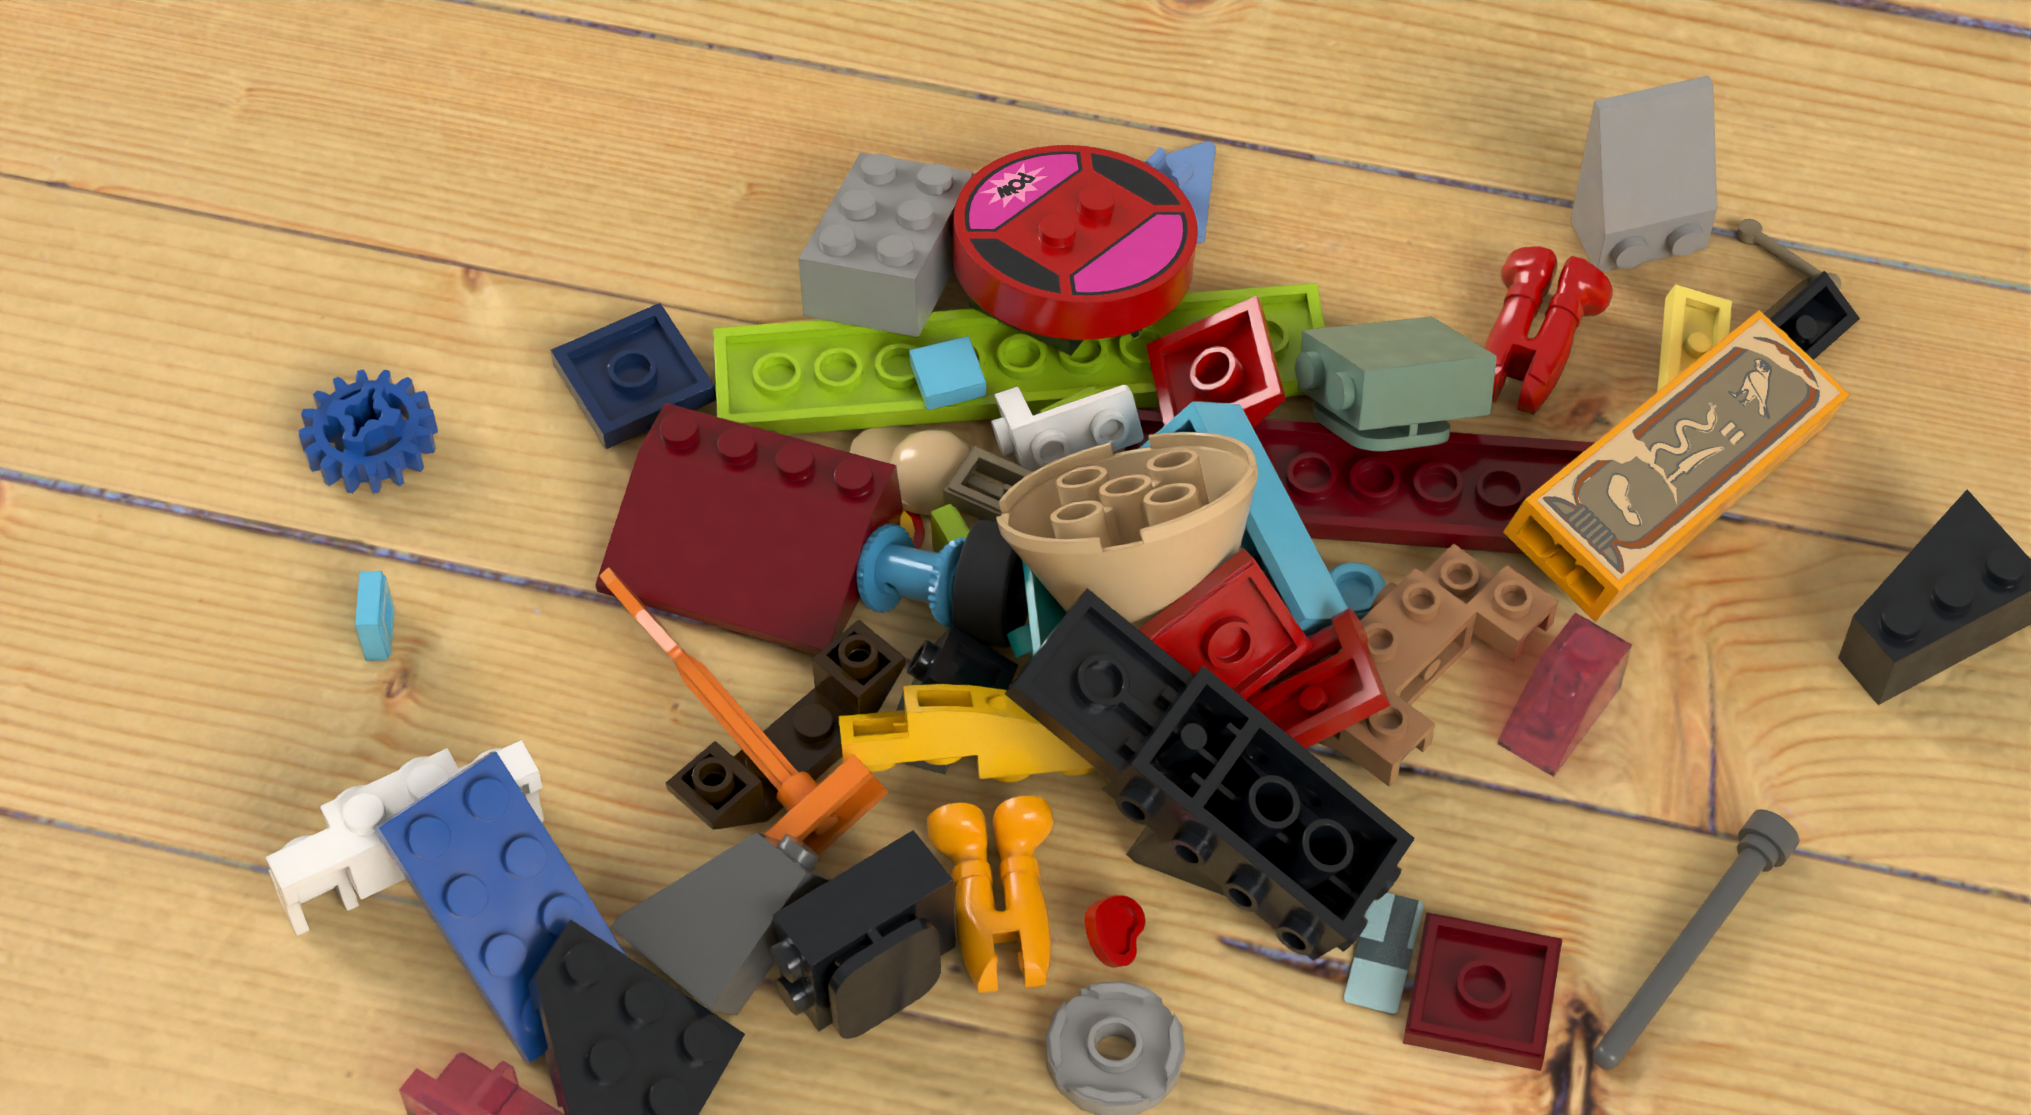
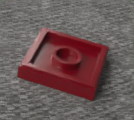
M1426 912L1403 1044L1541 1071L1545 1057L1562 938Z

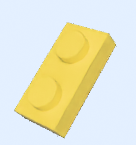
M1674 285L1665 298L1657 392L1729 335L1732 301Z

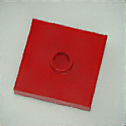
M1244 548L1138 629L1192 674L1202 666H1205L1245 700L1313 648L1255 559Z

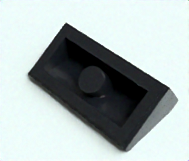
M1822 271L1798 283L1764 313L1766 317L1783 330L1813 360L1860 319L1826 271Z

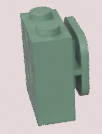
M1430 316L1303 330L1301 353L1296 358L1295 374L1298 381V389L1315 400L1313 404V418L1354 447L1370 451H1391L1445 443L1448 441L1450 424L1446 420L1490 415L1497 355Z

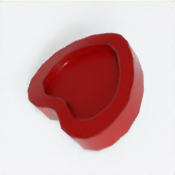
M1125 895L1110 896L1094 902L1088 907L1084 917L1085 930L1090 947L1096 957L1108 967L1117 968L1130 965L1137 954V937L1144 930L1146 923L1142 907L1134 899Z

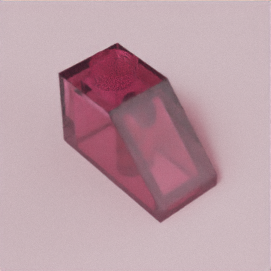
M1575 612L1541 656L1499 736L1498 745L1554 777L1621 688L1632 644Z

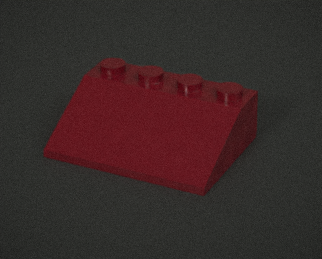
M665 403L638 451L596 580L597 592L616 597L599 576L609 567L645 606L817 655L843 633L860 599L856 579L857 565L865 542L879 527L890 523L897 525L903 513L897 467L894 464Z

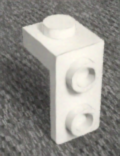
M1121 385L1036 415H1032L1018 387L994 394L1001 418L991 421L999 449L1003 456L1013 453L1020 466L1032 471H1036L1068 455L1111 442L1113 451L1137 444L1144 438L1133 394L1127 385Z

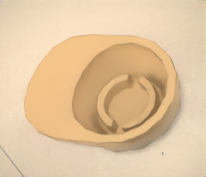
M904 426L871 428L862 431L852 441L849 453L896 465L903 510L931 516V511L946 506L944 504L943 490L971 448L967 442L949 431L935 429L921 431ZM974 471L973 474L980 477L979 472Z

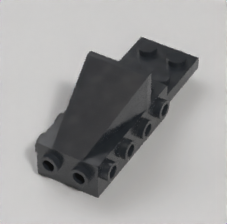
M1088 588L1076 599L1005 692L1007 697L1109 779L1102 790L1116 800V805L1123 815L1135 823L1146 825L1126 853L1129 858L1140 865L1226 896L1237 907L1245 911L1254 912L1275 929L1280 942L1295 953L1307 955L1314 961L1336 947L1342 952L1347 950L1365 929L1368 919L1364 917V914L1372 902L1382 898L1401 874L1402 869L1397 865L1415 839L1411 834L1205 666H1202L1192 674Z

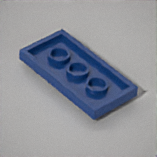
M494 751L488 753L375 827L374 830L523 1061L531 1063L545 1053L548 1045L539 1010L534 1011L528 982L563 926L571 919L624 955L626 954L500 756Z

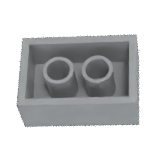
M860 152L799 257L803 315L919 337L954 271L952 263L954 211L958 196L965 184L972 178L973 172L949 168L943 164H925L896 159L885 154L873 155Z

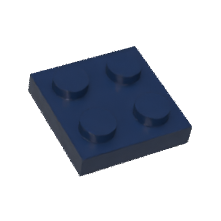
M661 303L550 350L555 369L605 449H609L649 431L665 403L697 410L717 401L715 385Z

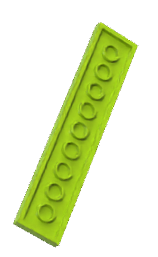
M1317 283L1186 293L1175 309L1158 322L1144 328L1142 332L1139 331L1138 337L1135 338L1130 334H1125L1112 338L1084 340L1072 356L975 309L931 312L919 337L828 320L713 328L717 417L768 431H775L783 435L999 419L1001 415L994 394L1018 387L1032 415L1039 414V410L1092 385L1099 393L1121 385H1127L1133 394L1136 408L1157 407L1160 405L1146 344L1255 296L1262 303L1285 397L1302 396L1306 394L1298 389V381L1295 374L1296 358L1301 353L1302 331L1325 328ZM969 336L986 381L987 396L927 410L910 365L909 350Z

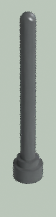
M1756 810L1738 833L1740 843L1737 845L1739 856L1596 1046L1593 1058L1597 1066L1605 1070H1611L1619 1065L1761 871L1768 872L1773 867L1784 865L1796 849L1800 841L1799 835L1794 827L1783 817L1768 810Z

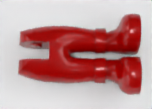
M1541 246L1522 247L1510 253L1501 270V278L1508 292L1504 299V306L1484 346L1485 349L1497 355L1492 395L1493 403H1496L1507 377L1523 381L1517 410L1532 415L1536 414L1555 388L1571 352L1575 331L1579 327L1583 316H1597L1610 305L1613 287L1608 277L1601 270L1585 259L1575 256L1569 257L1561 271L1556 293L1552 296L1546 309L1544 321L1537 335L1529 339L1528 334L1543 302L1542 298L1548 294L1555 278L1558 261L1551 249Z

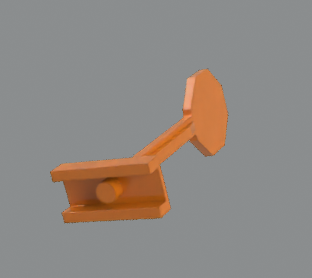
M609 567L599 575L631 615L673 659L683 682L778 790L777 800L788 813L764 835L782 840L785 834L788 833L801 840L820 855L889 793L854 754L819 785L807 772H798L708 668L685 652L659 620Z

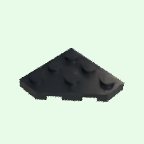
M571 919L563 926L528 982L534 1011L539 1010L548 1045L545 1055L558 1108L563 1107L565 1115H699L745 1036V1033Z

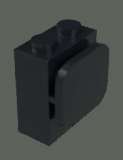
M914 830L772 915L776 944L771 946L770 950L780 969L781 977L775 980V984L781 998L794 1015L797 1016L804 1011L818 1031L832 1024L844 1039L855 1038L866 1033L923 997L940 977V956L956 947L953 879Z

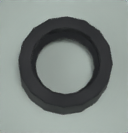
M983 519L973 525L960 553L952 597L953 626L985 645L1009 648L1011 644L1006 634L1024 626L1029 614L1023 562L1000 534L997 521Z

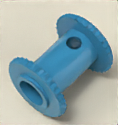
M890 523L879 527L865 542L857 565V587L864 605H867L868 609H872L875 612L884 613L894 609L902 597L930 603L929 608L932 609L931 614L935 616V620H938V623L944 627L951 628L953 626L952 597L954 580L960 553L966 538H955L954 541H950L948 545L944 546V550L936 553L914 548L909 532H906L905 528H902L901 525Z

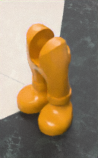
M1018 796L1010 798L1001 803L993 815L994 838L1001 860L999 874L1004 891L1005 911H997L992 890V870L987 862V829L982 810L969 803H953L935 809L927 818L929 840L939 852L951 859L955 866L951 870L953 888L956 892L955 917L958 939L966 970L979 993L998 991V955L994 951V944L1018 941V965L1022 971L1025 988L1042 987L1047 981L1051 962V932L1048 909L1040 885L1039 861L1034 857L1036 848L1049 835L1054 818L1051 805L1041 797Z

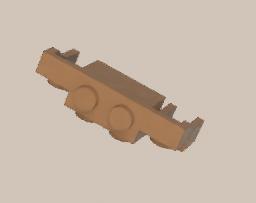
M1453 544L1424 573L1415 568L1398 585L1393 582L1387 584L1374 599L1370 612L1360 620L1368 638L1367 645L1391 706L1318 742V744L1325 745L1346 755L1390 787L1398 779L1400 762L1415 747L1424 752L1432 743L1435 723L1411 705L1470 648L1472 633L1514 663L1522 655L1525 638L1537 626L1546 632L1553 625L1558 601L1508 565L1496 574ZM1340 649V650H1338V651L1332 653V654H1331V657L1334 656V655H1336L1337 653L1343 651V649Z

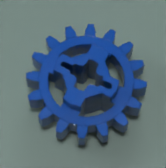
M358 370L356 382L349 385L340 377H336L333 379L335 392L329 395L322 391H316L313 397L317 409H303L301 412L305 428L298 430L310 470L312 472L321 470L324 483L328 486L343 478L347 493L353 494L361 482L369 483L373 494L380 493L381 480L388 478L396 485L401 486L405 484L402 471L409 468L413 471L421 472L424 469L421 453H434L436 449L433 434L438 432V427L427 393L425 391L415 393L413 381L409 377L400 380L394 385L389 370H383L377 380H368L366 372Z

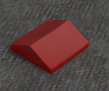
M1257 296L1146 344L1164 426L1192 401L1240 404L1251 426L1254 428L1286 400L1262 303Z

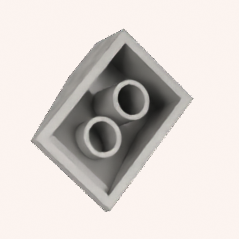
M1709 75L1594 101L1571 216V223L1591 263L1602 272L1618 268L1630 269L1644 262L1675 255L1686 256L1697 250L1707 248L1717 211L1714 90Z

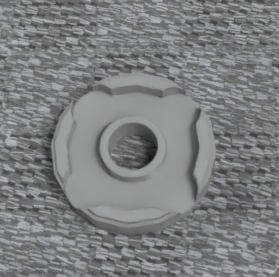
M1124 981L1092 984L1081 989L1080 995L1072 998L1067 1004L1065 1000L1054 1012L1046 1034L1048 1072L1059 1092L1081 1110L1098 1115H1137L1160 1104L1177 1085L1185 1058L1182 1025L1175 1013L1173 1016L1170 1010L1162 1004V998L1148 988ZM1108 1036H1121L1130 1041L1135 1050L1129 1057L1114 1061L1101 1056L1096 1050V1045Z

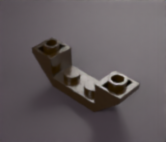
M857 620L812 658L815 688L763 732L798 772H807L816 780L843 756L839 716L878 713L906 665L905 657L862 621ZM716 741L666 782L667 790L713 830L767 822L784 808L777 800L778 790L743 750L732 756Z

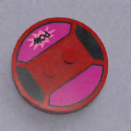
M1051 145L1035 147L1006 155L991 162L974 174L965 184L958 196L954 211L952 263L958 281L971 299L982 309L1009 325L1052 338L1070 340L1112 338L1133 333L1158 322L1182 301L1192 280L1198 236L1197 219L1193 207L1183 191L1163 173L1140 160L1111 150L1089 146Z

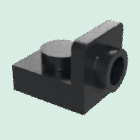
M952 626L934 644L928 640L921 644L907 668V674L914 677L911 685H972L1008 690L1019 665Z

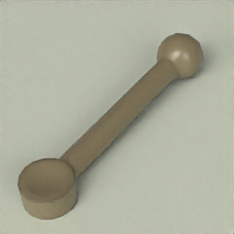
M1744 219L1739 223L1737 237L1741 242L1747 244L1757 243L1808 278L1821 272L1762 233V225L1758 221ZM1827 273L1840 290L1841 279L1837 274Z

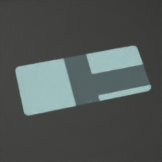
M1386 893L1379 900L1372 902L1365 914L1368 923L1359 937L1344 995L1345 1002L1390 1014L1398 1012L1424 908L1422 901Z

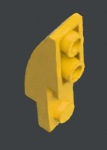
M972 685L903 686L905 710L839 716L843 763L854 754L870 772L890 769L896 763L925 761L933 765H947L955 763L965 756H975L979 779L993 778L996 781L1006 783L1024 780L1030 774L1059 772L1068 776H1080L1091 773L1096 769L1005 695L1007 690Z

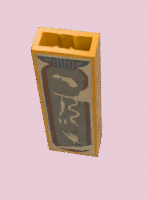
M1758 310L1527 497L1503 533L1594 622H1597L1820 432L1850 394L1795 344L1783 330L1778 328Z

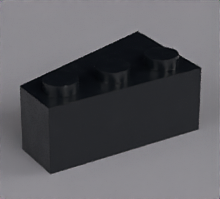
M1967 489L1855 612L1838 659L1877 705L1884 703L2031 625V559Z

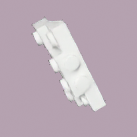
M520 740L503 749L495 748L480 754L472 763L458 768L448 748L429 757H418L410 760L392 774L367 785L351 787L339 794L335 800L321 805L320 808L328 829L314 835L295 838L288 842L281 850L266 856L270 870H268L281 905L296 935L298 936L309 931L300 904L335 888L346 911H349L359 906L353 886L362 900L405 880L406 878L374 828L490 752L496 751L540 821H545L539 799V790L543 788L539 770L523 741Z

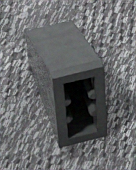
M756 832L621 914L610 928L709 1010L738 1015L775 963L770 947L776 944L772 915L831 879L814 866L820 856L801 840L788 833L785 834L782 840H778Z

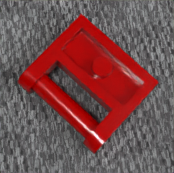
M1351 608L1332 616L1333 624L1308 636L1307 639L1313 648L1246 699L1247 702L1305 749L1391 706L1367 645L1368 638L1366 632ZM1340 649H1343V651L1337 653L1336 655H1334V656H1332V657H1330V658H1328V659H1326V660H1324V661H1322V662H1320V663H1318V664H1316V665H1314V666H1312V667H1310V668H1308V669H1306V670L1300 672L1299 674H1297V675H1295V676H1293V677H1291V678H1289V679H1287V680H1285V681H1283V682H1281V683H1279V684H1277V685H1275V686L1269 688L1270 685L1276 683L1277 681H1279V680H1281V679H1283V678H1285V677H1287V676H1289V675H1291V674H1293V673H1295V672H1297V671H1299V670H1301V669H1303V668H1305V667H1307V666L1313 664L1314 662H1316V661H1318V660H1320V659H1322V658H1324V657H1326V656H1328V655H1330V654H1332V653H1334V652H1336V651H1338V650H1340Z

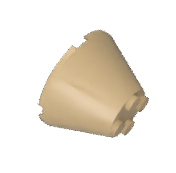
M1199 432L1149 435L1151 447L1116 454L1113 453L1111 442L1085 449L1049 463L1013 485L999 501L1001 516L996 517L998 528L1002 537L1066 612L1088 588L1134 627L1139 629L1240 551L1258 479V467L1252 449L1245 443L1228 436Z

